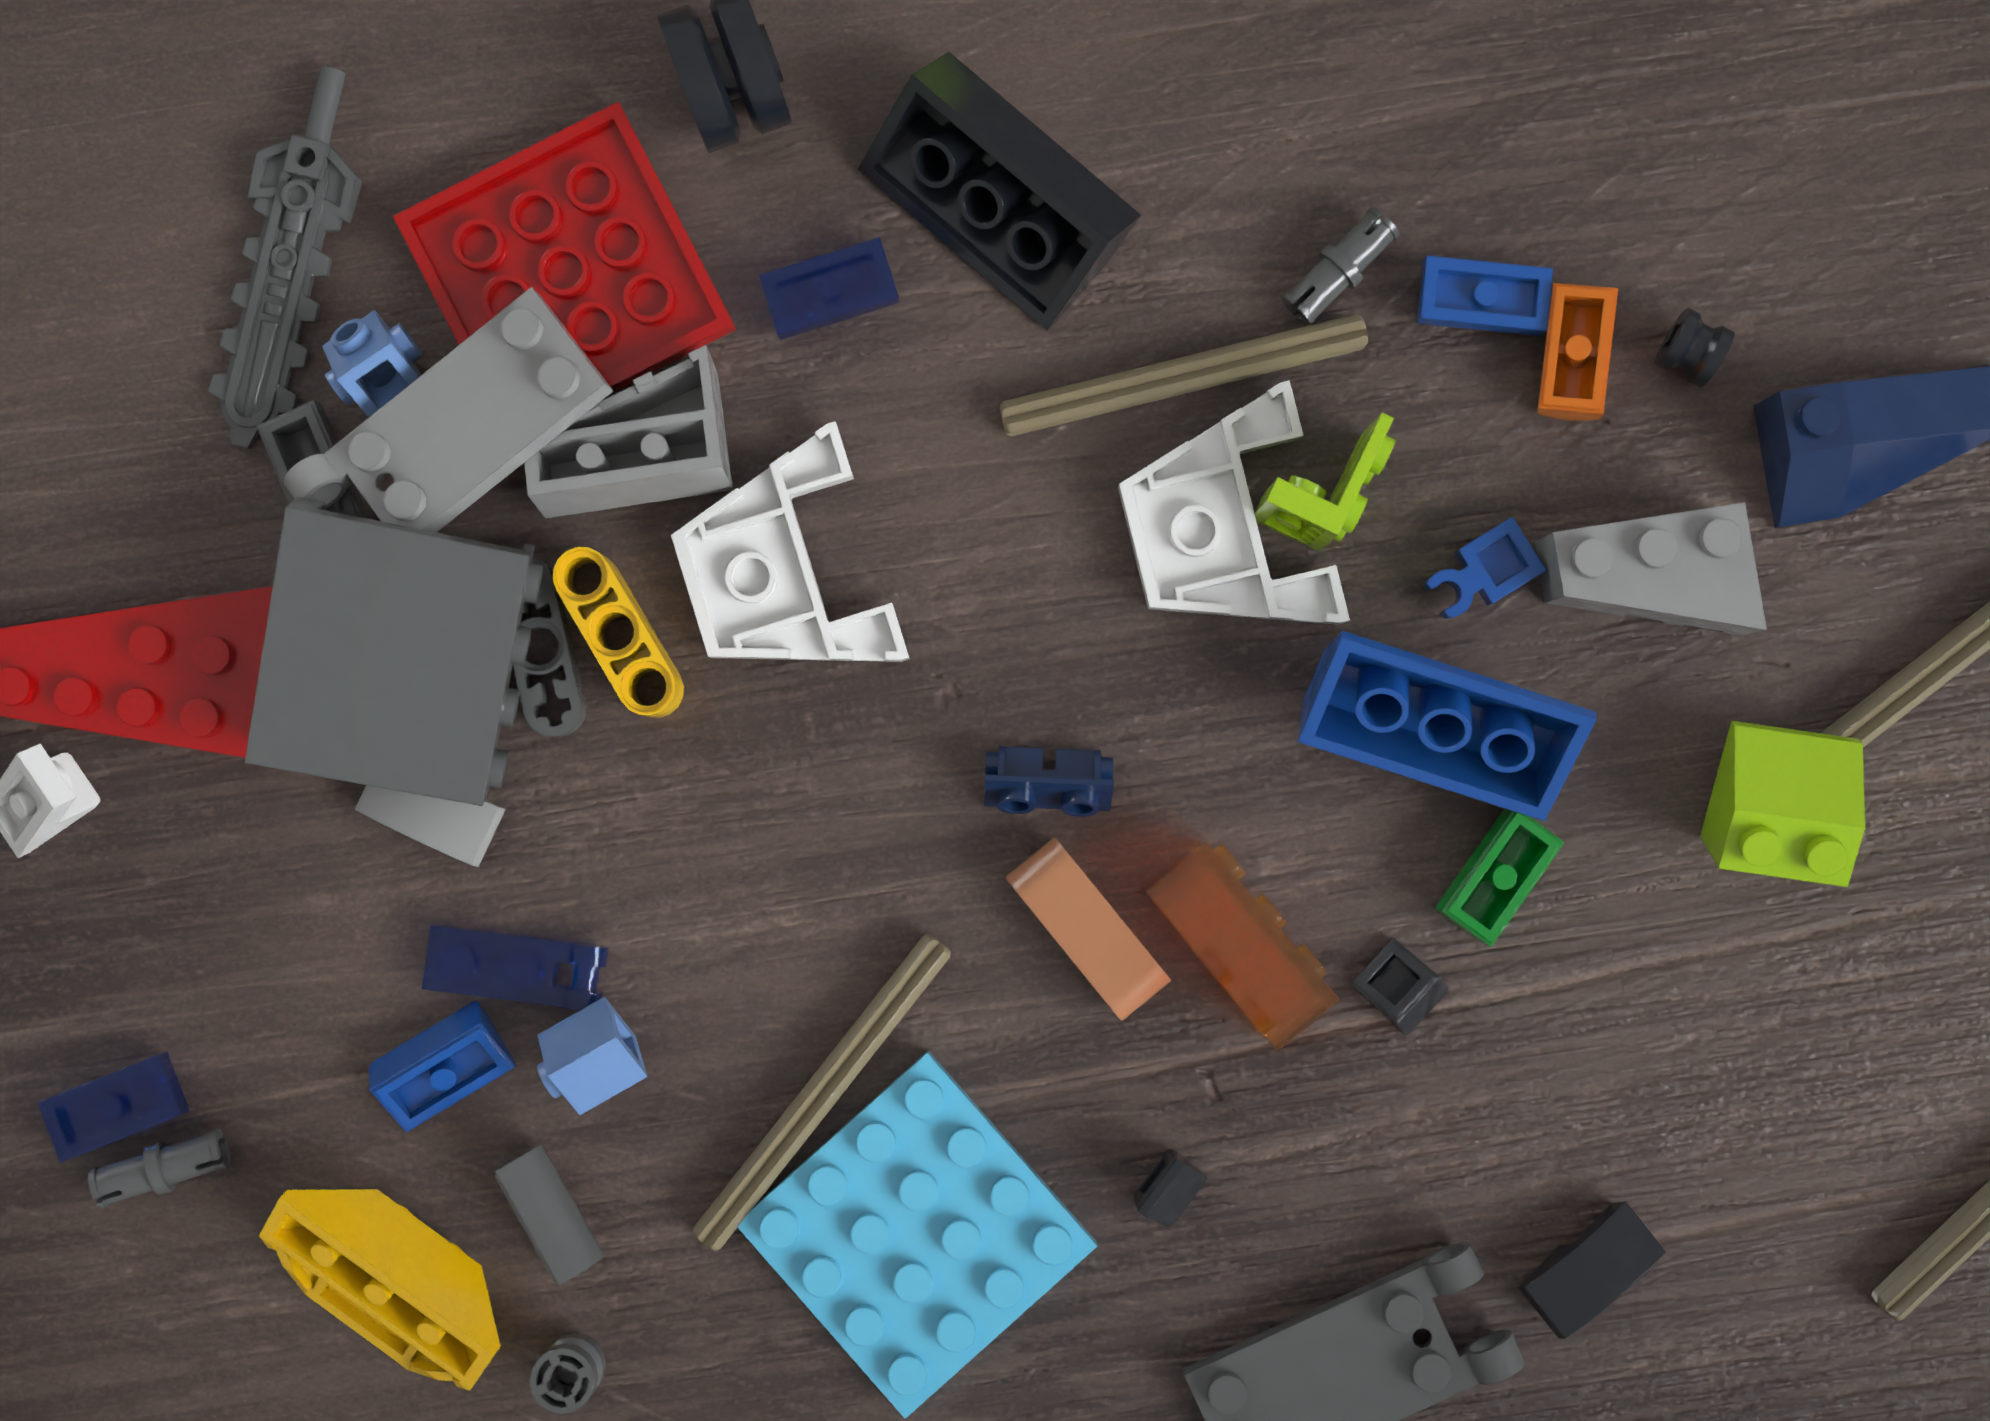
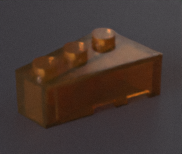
M1199 842L1142 890L1258 1033L1279 1051L1340 1001V999L1322 979L1327 974V971L1304 944L1296 948L1280 930L1287 923L1272 903L1263 894L1254 899L1240 883L1239 879L1246 873L1232 854L1222 844L1215 850H1212L1207 843Z

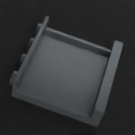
M297 497L285 508L245 763L483 806L490 786L502 788L509 751L497 749L501 726L513 728L518 707L520 690L508 687L513 664L525 665L532 628L520 626L524 602L536 604L542 579L543 565L532 563L535 545L525 543L522 550L440 534L324 510L325 502Z

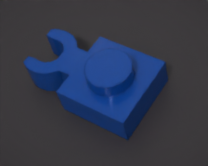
M1512 516L1454 552L1463 569L1460 571L1454 569L1441 570L1427 578L1422 586L1426 592L1438 587L1442 583L1449 584L1454 588L1456 592L1454 604L1440 613L1443 620L1464 613L1470 607L1473 601V594L1477 591L1485 604L1489 606L1542 574L1546 569Z

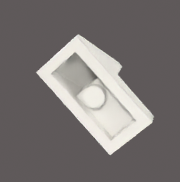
M38 744L17 753L0 779V832L17 858H20L93 810L100 803V797L72 755L61 753L50 758L42 745Z

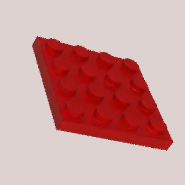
M619 101L393 216L458 345L532 287L545 300L613 389V392L633 383L634 379L650 371L654 372L736 330Z

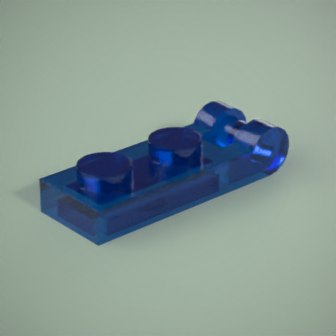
M439 924L430 925L422 989L559 1006L580 1011L600 1000L603 996V991L597 990L600 967H606L609 947ZM559 961L574 964L572 986L556 984Z

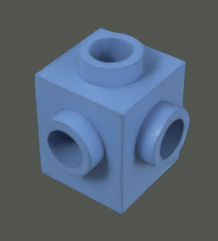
M375 310L362 319L356 318L342 324L333 333L330 341L322 346L332 368L325 373L327 381L346 405L349 406L356 402L368 417L421 376L414 360L422 356V353L414 340L400 323L390 329Z

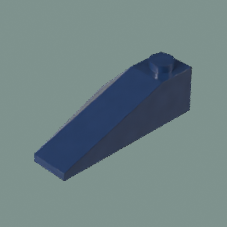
M1990 366L1844 381L1780 391L1755 404L1753 407L1774 528L1840 518L1990 440Z

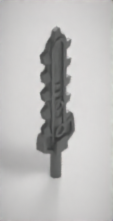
M321 66L304 137L291 135L290 140L256 152L248 198L255 200L253 209L264 215L265 220L261 236L247 238L242 255L252 260L254 265L249 283H236L231 296V301L243 307L238 328L224 329L219 344L220 347L232 353L227 374L213 375L208 389L209 393L221 399L220 409L224 420L230 425L231 444L251 449L259 436L257 425L297 408L299 396L287 388L292 369L307 368L310 350L299 344L303 324L318 323L321 304L312 300L310 295L314 279L326 278L330 275L332 258L321 252L325 234L340 232L342 220L349 224L351 223L363 181L342 159L339 152L329 145L346 77L344 72L327 66Z

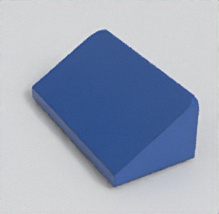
M473 1001L373 1061L369 1066V1090L407 1133L516 1067V1064L486 1011L478 1001Z

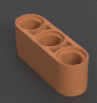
M1055 837L1005 876L1010 885L1121 1021L1171 982V979Z

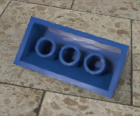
M1341 631L1323 650L1302 701L1298 742L1545 821L1597 720V714L1595 711Z

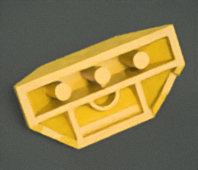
M378 1189L287 1190L277 1201L259 1237L268 1248L276 1250L282 1266L306 1296L407 1370L438 1381H453L457 1387L468 1391L472 1389L501 1347L482 1265L465 1254L459 1246L447 1241L413 1216L407 1208L397 1204Z

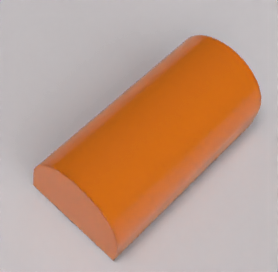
M1553 283L1537 410L1540 415L1571 421H1591L1602 418L1606 398L1618 288Z

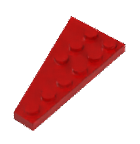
M273 586L0 628V716L245 758Z

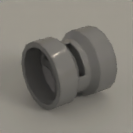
M570 1333L560 1336L549 1345L532 1367L529 1380L531 1393L540 1406L549 1412L566 1414L575 1412L586 1404L604 1378L606 1369L605 1355L598 1342L588 1335ZM559 1380H561L563 1383L569 1384L570 1386L561 1384Z

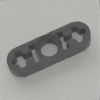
M533 557V564L543 565V586L539 589L535 606L537 610L542 612L550 608L552 617L549 619L542 617L530 618L520 623V626L532 628L531 633L538 629L550 630L557 638L558 652L554 659L547 664L535 665L526 657L524 666L513 664L517 686L520 690L524 716L529 726L537 733L545 736L565 737L577 731L583 724L587 711L586 701L563 601L556 591L553 582V569L546 563ZM524 602L523 615H530L528 602ZM564 669L566 679L552 681L556 696L559 699L569 700L571 710L562 713V724L556 726L552 718L541 717L540 707L549 704L547 686L543 683L532 686L531 676H551Z

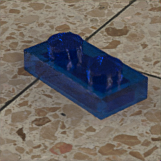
M880 237L759 275L780 340L900 303Z
M168 1052L158 1054L38 1102L60 1163L190 1112Z

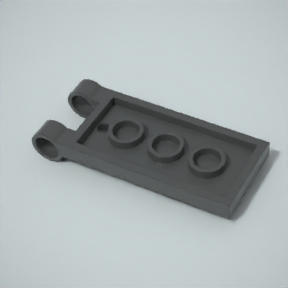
M1458 1242L1443 1247L1428 1257L1183 1368V1373L1205 1421H1400L1478 1384H1492L1507 1379L1519 1372L1524 1367L1525 1361L1510 1330H1498L1485 1334L1468 1345L1457 1350L1455 1349L1432 1298L1437 1295H1448L1466 1289L1484 1276V1272L1470 1242ZM1421 1328L1427 1329L1430 1333L1429 1340L1422 1345L1415 1344L1413 1342L1414 1332Z

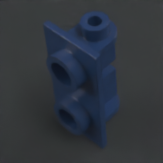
M999 746V752H986L984 806L997 807L999 810L1010 814H1025L1033 811L1035 808L1061 809L1063 813L1076 817L1091 816L1098 811H1110L1114 790L1113 757H1102L1101 750L1056 749L1055 770H1043L1044 748Z

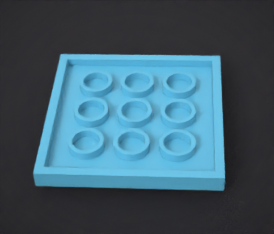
M926 1051L759 1200L738 1226V1229L905 1419L1098 1246L1097 1241L929 1051Z

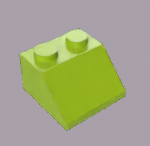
M1731 720L1700 834L1701 840L1717 867L1725 870L1848 887L1865 831L1863 743L1857 738Z

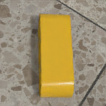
M575 547L567 550L558 558L553 568V582L556 591L619 699L628 710L638 715L661 718L671 714L679 707L683 699L684 685L681 676L620 571L609 558L589 547ZM587 563H597L602 573L599 587L590 594L579 595L573 585V578L577 569ZM628 617L634 627V636L630 644L620 650H611L605 641V630L608 624L616 618ZM659 671L665 679L666 692L663 699L657 704L645 706L638 699L636 693L637 683L645 673Z

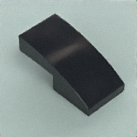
M1626 1201L1611 1203L1573 1244L1558 1246L1519 1286V1289L1558 1339H1566L1626 1292L1666 1251Z

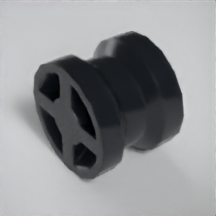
M1688 307L1677 318L1666 335L1656 355L1655 364L1666 370L1676 367L1686 372L1688 381L1701 388L1706 385L1718 370L1731 347L1735 332L1723 325L1714 328L1703 323L1700 313Z

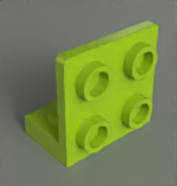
M1382 412L1361 433L1329 501L1324 499L1327 492L1319 485L1307 479L1291 476L1287 482L1277 477L1260 498L1254 511L1256 522L1318 552L1333 539L1341 542L1346 532L1352 533L1367 504L1368 498L1358 494L1362 485H1368L1374 474H1380L1393 450L1396 440L1386 434L1394 418Z

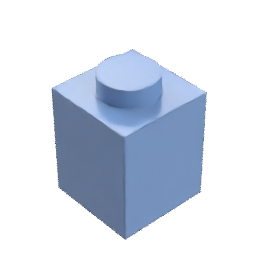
M606 997L601 998L538 1034L543 1062L537 1065V1070L545 1088L555 1099L563 1095L579 1115L648 1077L635 1034Z

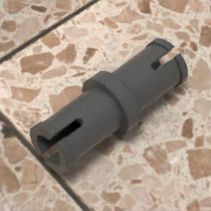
M1370 207L1366 215L1335 246L1327 244L1318 254L1320 261L1289 293H1286L1281 298L1294 316L1298 312L1302 314L1299 317L1302 323L1307 326L1312 325L1315 319L1346 287L1354 289L1363 280L1361 272L1392 241H1395L1400 236L1398 228L1388 217L1383 222L1380 221L1379 218L1383 215L1382 211L1375 207Z
M217 1128L207 1134L166 1146L161 1141L145 1146L143 1154L102 1167L91 1168L88 1172L91 1196L93 1199L97 1198L96 1205L102 1209L110 1206L112 1203L153 1190L158 1195L171 1192L176 1189L178 1182L219 1169L230 1168L231 1153L227 1139L223 1138L222 1130Z

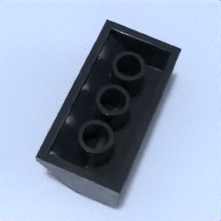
M950 52L911 75L858 167L861 173L1045 330L1050 329L1109 262L1141 217L1140 213Z

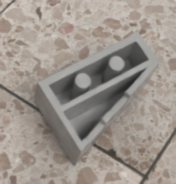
M707 345L688 353L689 359L654 376L650 371L634 379L635 385L600 401L524 462L528 497L545 519L733 490L718 371Z
M1745 502L1558 531L1534 541L1536 554L1546 569L1545 572L1540 574L1544 602L1546 604L1618 616L1628 615L1663 621L1662 623L1688 625L1718 630L1721 633L1738 636L1767 630Z

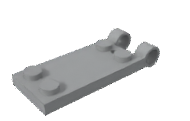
M531 287L327 452L309 456L295 464L285 475L284 485L294 499L301 497L325 502V509L339 500L346 489L354 484L381 522L437 533L612 393L613 389L541 295ZM387 476H393L394 483L386 491H382L381 483L383 479Z

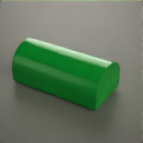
M1504 808L1434 909L1471 937L1492 947L1565 842L1532 817Z

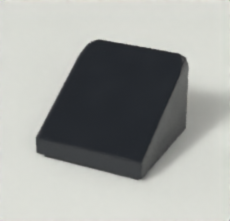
M1395 938L1391 939L1351 983L1365 999L1405 1035H1409L1448 992V987L1443 980Z
M1173 1149L1171 1151L1167 1150L1133 1195L1137 1210L1155 1222L1164 1226H1172L1205 1184L1207 1178L1202 1171Z

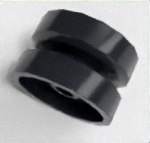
M711 0L709 8L720 38L709 42L698 12L688 4L657 15L677 74L708 153L739 143L741 130L731 105V101L742 98L752 126L762 134L792 124L779 84L784 82L765 26L763 23L758 25L749 0Z

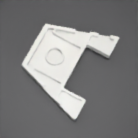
M1290 380L1280 382L1243 408L1237 409L1221 419L1216 425L1192 440L1186 441L1118 485L1148 609L1335 625L1350 621L1336 565L1276 580L1270 578L1240 454L1300 440L1304 436Z
M836 421L821 427L814 432L815 435L792 452L789 453L788 451L769 464L770 467L743 487L734 489L671 534L708 657L902 662L910 659L892 603L829 622L792 499L854 479Z

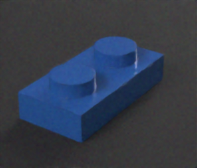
M1427 255L1422 261L1416 323L1542 336L1548 329L1553 268Z

